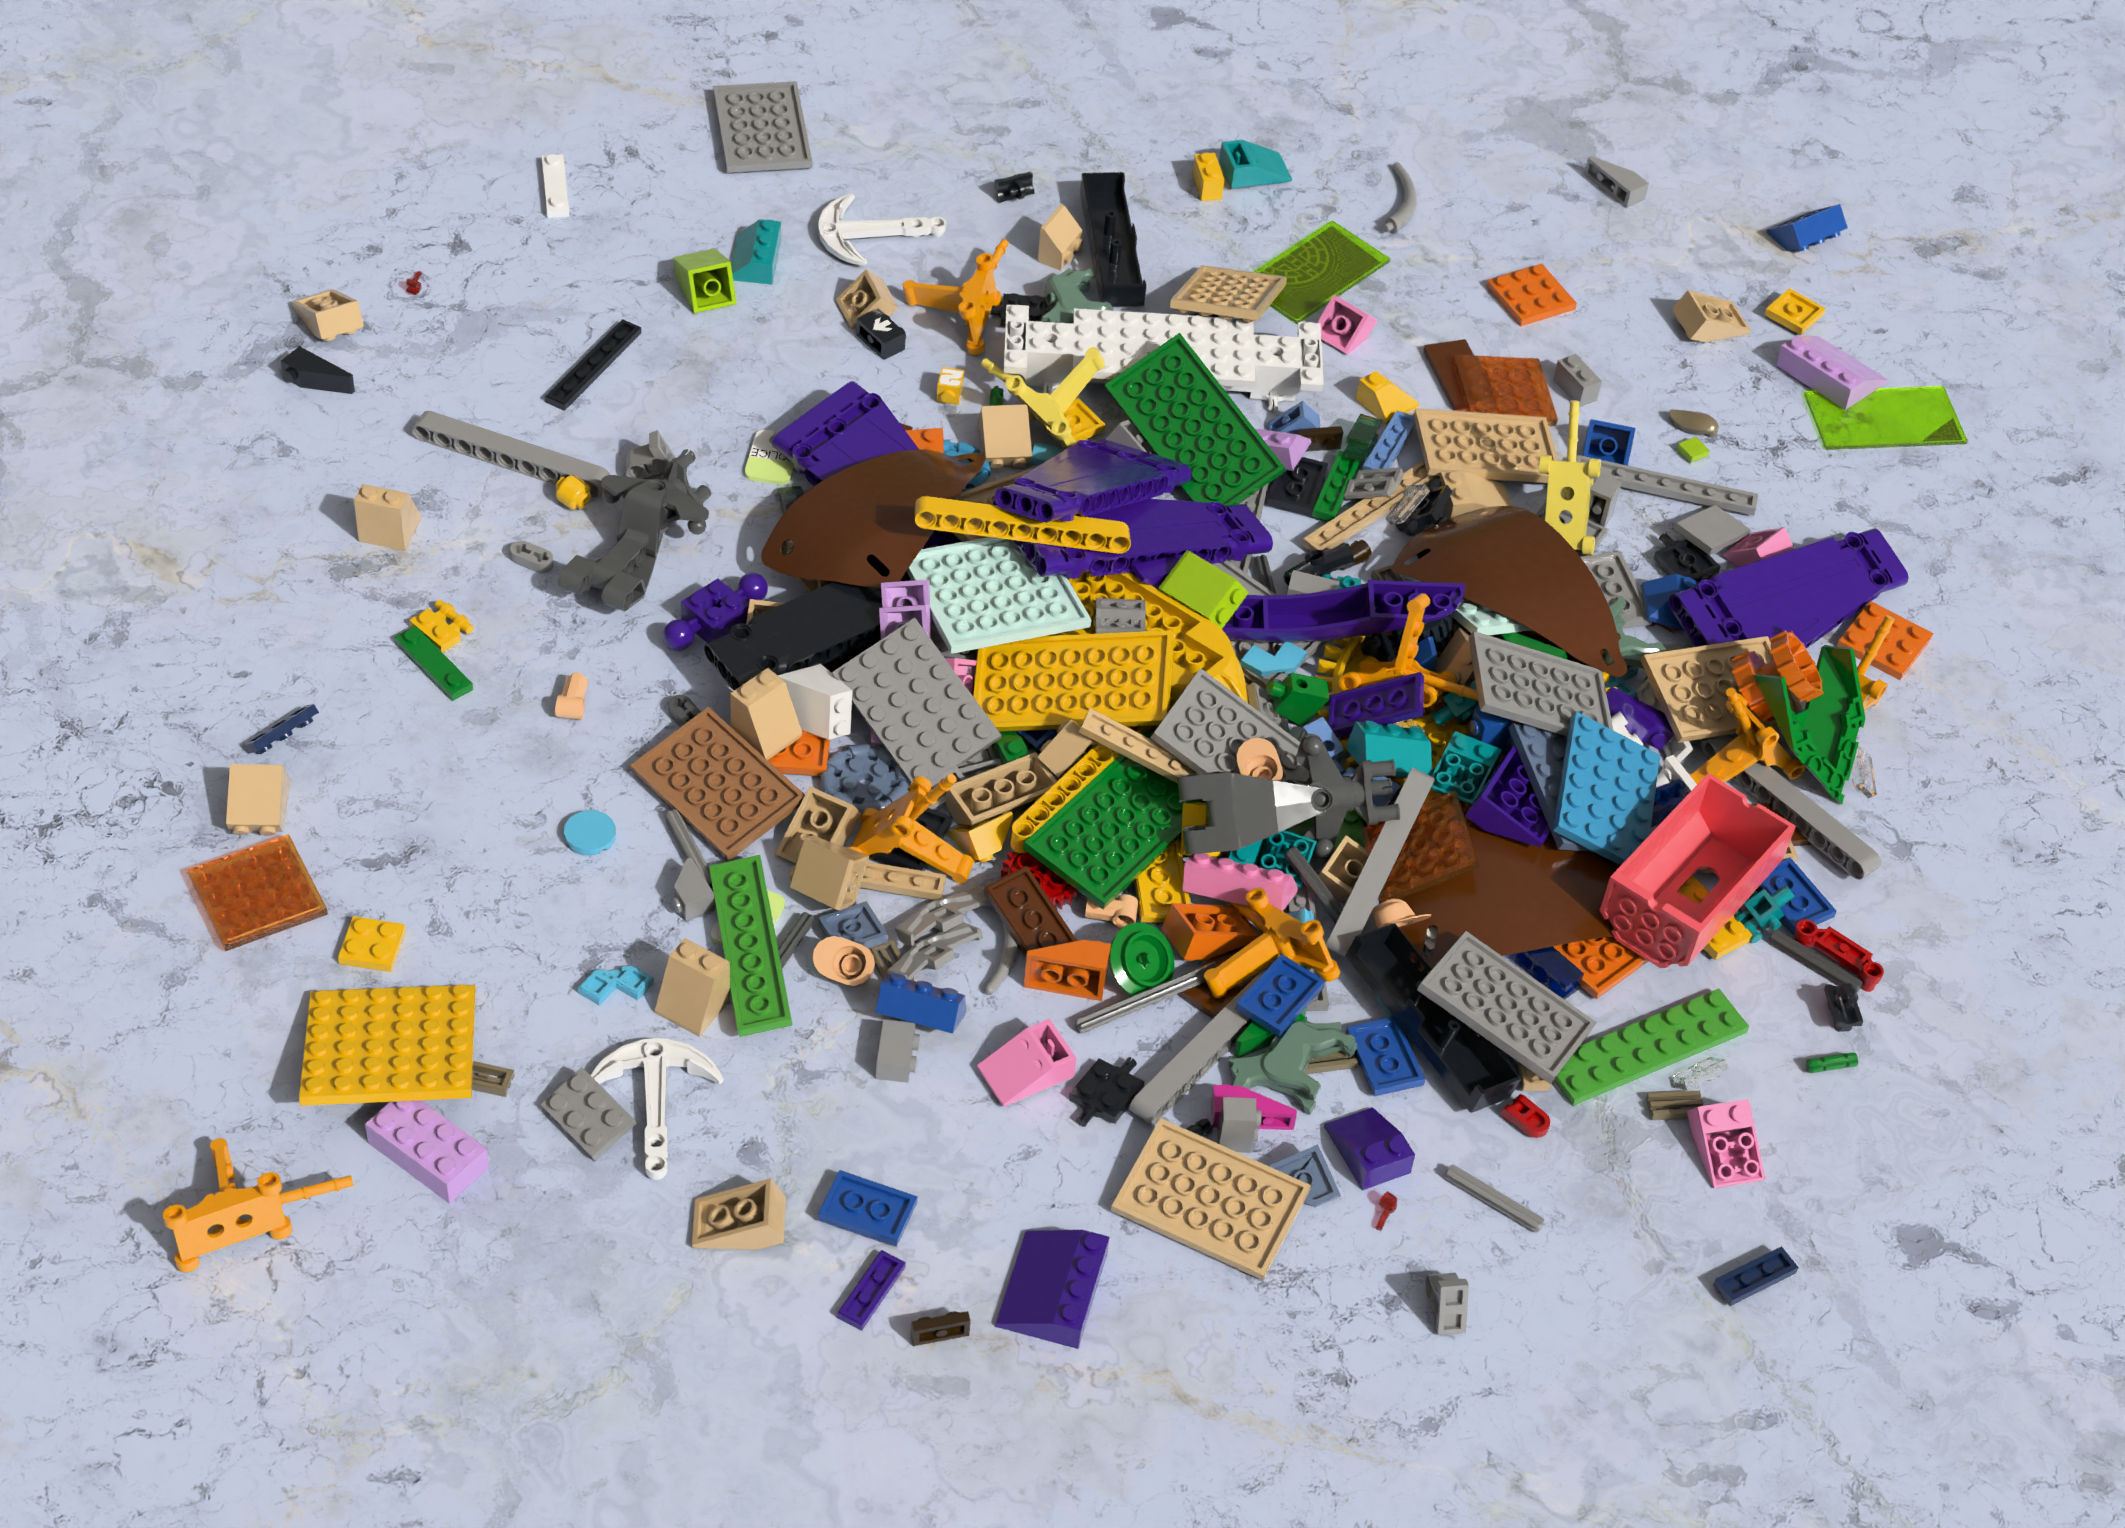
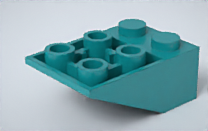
M1245 140L1222 142L1219 163L1231 189L1292 181V177L1279 152Z
M1455 731L1432 774L1435 780L1430 789L1472 805L1499 763L1502 749Z
M1283 830L1239 850L1231 851L1229 859L1236 863L1254 864L1259 868L1267 870L1276 869L1285 874H1290L1293 876L1298 888H1301L1303 881L1284 857V854L1295 846L1307 862L1310 863L1317 841Z

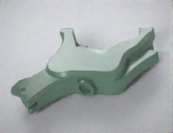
M1068 268L1063 273L1051 276L1047 280L1044 294L1047 305H1051L1052 309L1041 317V322L1073 324L1074 308L1114 311V309L1108 302L1087 301L1079 290H1089V279H1095L1096 276L1092 269L1073 271Z
M1618 596L1609 607L1615 622L1616 631L1621 636V639L1618 641L1621 655L1626 665L1644 669L1640 661L1643 655L1665 652L1666 648L1661 642L1651 645L1638 638L1624 634L1622 627L1626 622L1622 617L1621 611L1625 608L1627 602L1622 596ZM1609 652L1602 657L1607 665L1615 663Z
M1294 1021L1281 1037L1276 1036L1273 1039L1270 1051L1256 1056L1230 1058L1228 1060L1233 1078L1231 1085L1242 1086L1247 1089L1255 1086H1267L1275 1091L1286 1093L1296 1098L1301 1103L1304 1112L1310 1115L1316 1107L1314 1100L1321 1088L1318 1081L1305 1073L1311 1058H1322L1337 1051H1343L1347 1056L1352 1057L1357 1050V1042H1355L1354 1036L1341 1032V1022L1308 1023Z

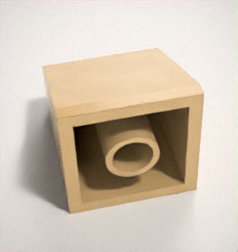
M1028 405L981 406L977 423L981 452L986 456L985 461L989 462L990 468L999 469L1003 466L1022 468L1030 465L1032 449Z
M362 484L354 499L359 542L405 551L421 520V514L409 493Z
M769 668L730 693L731 728L767 760L802 737V730L786 682Z
M230 764L226 825L230 831H233L236 835H248L249 832H259L262 835L268 836L275 835L276 832H283L290 788V778L283 765Z
M809 836L801 840L797 848V855H799L797 864L792 867L789 879L792 880L790 888L839 911L855 905L869 855L815 836Z
M684 938L669 955L655 1013L700 1037L730 1002V962Z

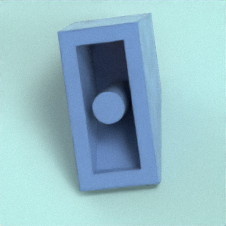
M1304 401L1299 402L1267 423V430L1291 434H1296L1297 429L1321 428L1319 415Z

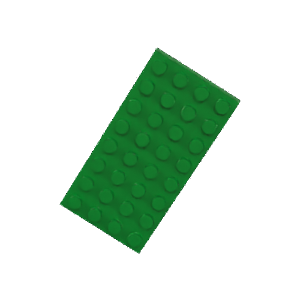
M1180 333L1105 384L1107 391L1132 421L1157 456L1186 464L1192 472L1190 481L1180 486L1194 502H1218L1224 506L1238 505L1286 471L1284 465Z
M1147 730L1142 735L1151 739L1152 733ZM1120 754L1024 842L1023 849L1104 910L1181 836L1183 803H1206V801L1190 800L1180 802L1178 783Z

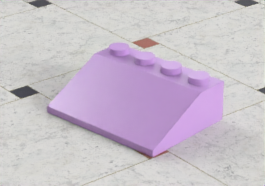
M1795 336L1781 345L1776 365L1844 410L1886 384L1888 380L1820 336Z

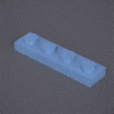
M1398 410L1395 412L1364 463L1363 470L1391 468L1416 426L1412 415Z

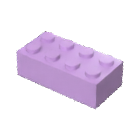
M422 1100L389 1102L365 1123L367 1140L371 1146L449 1204L489 1168L487 1148Z

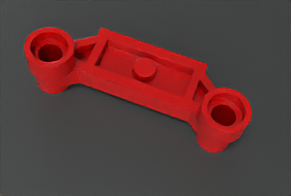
M1807 919L1800 920L1797 923L1794 940L1806 947H1814L1856 974L1863 982L1862 990L1871 992L1876 984L1881 981L1884 969L1880 964L1872 962L1873 954L1830 926L1827 929H1817L1816 924Z

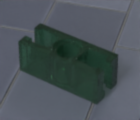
M1360 414L1347 436L1346 443L1348 445L1344 450L1343 456L1365 462L1378 439L1379 434H1377V431L1381 426L1382 420Z

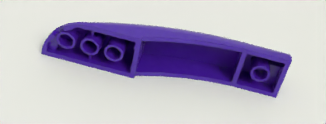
M1368 580L1365 584L1317 593L1270 596L1247 595L1222 630L1229 640L1271 642L1334 640L1390 632L1405 628L1409 614L1407 604L1422 593L1428 595L1430 599L1429 606L1425 608L1422 622L1427 623L1448 616L1460 605L1464 596L1465 584Z

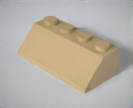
M1034 752L953 784L946 794V807L958 824L973 825L1039 799L1057 780L1047 766L1038 758V754Z

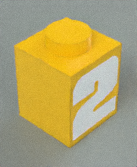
M942 367L937 384L936 402L959 405L964 387L965 370Z

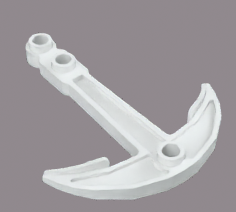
M854 194L844 195L830 202L822 210L818 221V235L825 248L841 260L862 266L867 264V260L854 249L849 241L845 243L844 239L895 235L917 238L930 233L938 237L943 235L946 230V221L942 217H932L931 219L917 217L903 218L901 220L840 221L839 219L843 218L846 209L855 199Z
M664 1038L642 1039L621 1046L606 1056L591 1074L600 1084L607 1080L621 1077L624 1069L644 1068L647 1113L645 1172L653 1180L662 1179L668 1172L667 1127L665 1126L667 1067H687V1072L691 1075L704 1077L718 1084L723 1082L719 1069L707 1055L689 1044Z

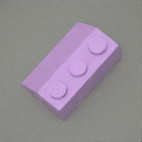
M1255 429L1286 470H1294L1311 444L1309 438L1298 434Z

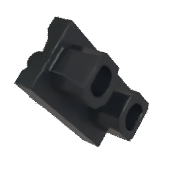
M1020 173L995 180L997 201L1001 203L1016 198L1020 200L1024 199L1025 196L1035 194L1032 183L1033 173Z
M1386 632L1366 636L1360 645L1364 655L1374 657L1379 662L1393 661L1398 655V652L1393 651L1395 646L1393 636L1387 635Z
M1851 983L1841 986L1825 985L1824 991L1828 1000L1827 1004L1829 1010H1831L1836 1031H1851L1853 1026H1862L1863 1018L1857 1003L1858 994L1853 990Z

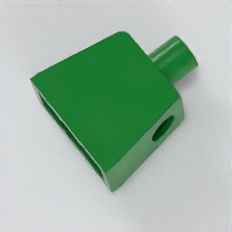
M1290 673L1281 683L1270 680L1266 686V694L1272 696L1274 711L1302 727L1329 700L1327 680Z

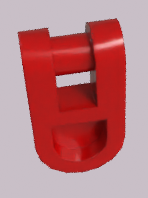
M1522 1094L1515 1097L1511 1105L1507 1104L1500 1110L1504 1120L1514 1123L1530 1137H1543L1549 1130L1551 1122L1549 1116Z

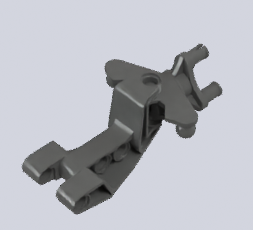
M688 449L683 450L677 458H673L667 464L666 471L658 479L649 480L618 475L604 476L601 481L604 488L602 492L603 499L607 503L613 504L618 502L621 496L624 498L617 534L618 543L604 557L597 561L576 555L560 572L557 582L558 587L579 595L585 590L589 591L591 588L602 590L601 599H603L605 605L625 612L643 599L653 573L663 533L668 530L667 524L677 520H687L689 531L696 535L703 533L707 527L705 520L709 517V511L703 506V503L711 496V490L705 485H700L693 492L686 473L687 467L696 459L695 454L691 450L689 452Z
M1307 734L1302 737L1295 758L1297 762L1308 770L1309 780L1307 781L1282 778L1281 781L1228 771L1177 776L1179 801H1206L1208 824L1182 828L1185 854L1239 850L1313 817L1314 823L1303 836L1317 841L1313 851L1314 856L1327 858L1334 851L1335 841L1346 812L1355 810L1368 826L1377 825L1381 821L1400 820L1398 803L1375 806L1372 800V796L1393 794L1391 787L1382 788L1392 786L1391 778L1371 780H1373V777L1395 776L1394 759L1371 762V760L1361 761L1352 777L1342 776L1321 738L1315 734Z

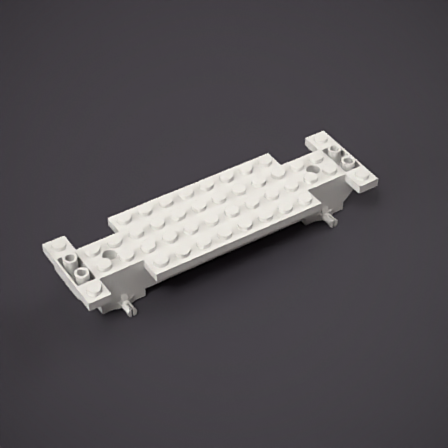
M1006 304L1004 373L1020 374L1025 378L1027 386L1043 388V393L1048 392L1051 395L1052 389L1057 388L1071 373L1073 368L1084 359L1086 351L1091 347H1096L1105 361V366L1094 374L1089 383H1108L1180 333L1224 390L1250 392V399L1268 401L1269 411L1272 412L1273 408V412L1278 410L1279 401H1295L1296 394L1301 391L1323 392L1321 323L1298 322L1297 337L1255 335L1254 322H1245L1242 318L1223 319L1221 317L1075 308L1073 324L1029 321V306Z

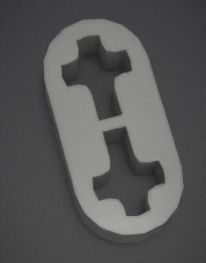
M517 541L511 545V560L514 563L539 573L549 572L553 568V555L550 551L526 541Z

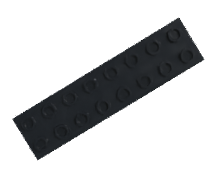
M1123 172L1082 173L1080 196L1094 273L1096 275L1100 302L1110 303L1112 307L1144 306L1147 286L1145 279L1142 282L1136 251L1137 235L1135 225L1132 223L1131 226L1124 190L1125 174Z
M1396 923L1355 936L1345 955L1346 958L1468 1111L1473 1113L1509 1099L1521 1081L1520 1076L1495 1045L1481 1035L1480 1039H1477L1474 1030L1469 1029L1465 1023L1449 1014L1448 1011L1417 990L1421 982L1426 978L1427 972H1431L1432 968ZM1412 952L1417 957L1416 962L1411 957ZM1420 962L1423 964L1424 970H1421Z

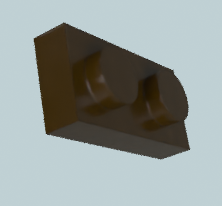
M1342 426L1297 429L1296 434L1311 440V444L1305 451L1307 452L1341 449L1344 432Z
M953 1311L943 1316L933 1318L922 1317L917 1321H912L911 1340L913 1346L969 1336L971 1320L968 1311Z

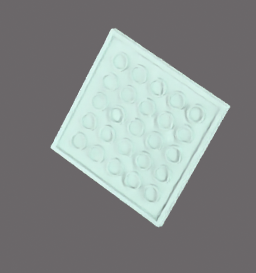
M987 537L921 549L906 571L911 581L929 580L930 616L950 654L1091 627V618L1067 577L1063 575L1040 576L1013 540Z

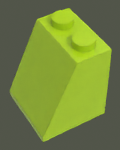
M713 248L673 257L676 279L693 313L737 304L731 261L717 249Z
M1188 550L1185 551L1158 588L1163 593L1209 619L1221 629H1223L1249 593L1236 578Z

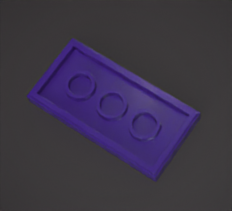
M1417 672L1330 695L1328 725L1336 737L1351 734L1355 721L1364 723L1366 721H1373L1380 725H1388L1423 716V674Z

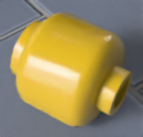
M569 475L566 478L562 477L555 485L557 500L570 510L583 509L591 499L590 486L576 475Z

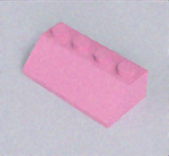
M1206 853L1192 854L1184 865V892L1249 906L1246 901V894L1254 888H1263L1268 896V903L1283 911L1298 891V886L1290 874H1285L1276 869L1267 870L1259 868L1254 864L1236 863L1228 858H1214Z

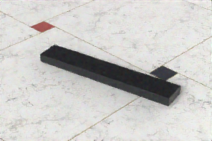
M622 319L545 396V403L565 411L642 333L641 327Z

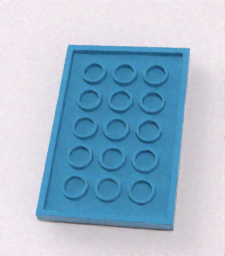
M1576 711L1570 718L1553 831L1622 865L1650 835L1660 755Z

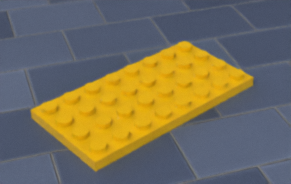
M1173 630L1041 636L979 648L973 697L999 732L1058 729L1064 722H1069L1070 720L1077 721L1082 725L1090 708L1124 726L1160 725L1170 708L1174 632Z

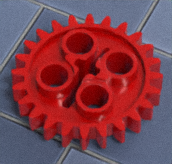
M1015 851L1014 853L1008 852L1007 860H1003L1001 879L1028 866L1052 904L1056 905L1060 910L1063 909V902L1071 905L1072 897L1078 898L1079 891L1031 854L1017 853Z

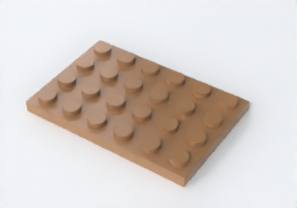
M709 707L630 765L631 771L668 806L676 809L683 820L728 862L799 808L805 797V794Z

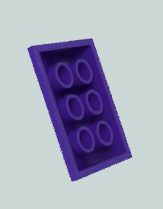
M1513 746L1497 764L1465 816L1484 831L1540 847L1551 830L1517 748Z
M1086 1230L1026 1231L995 1327L1079 1349L1107 1257L1110 1237Z

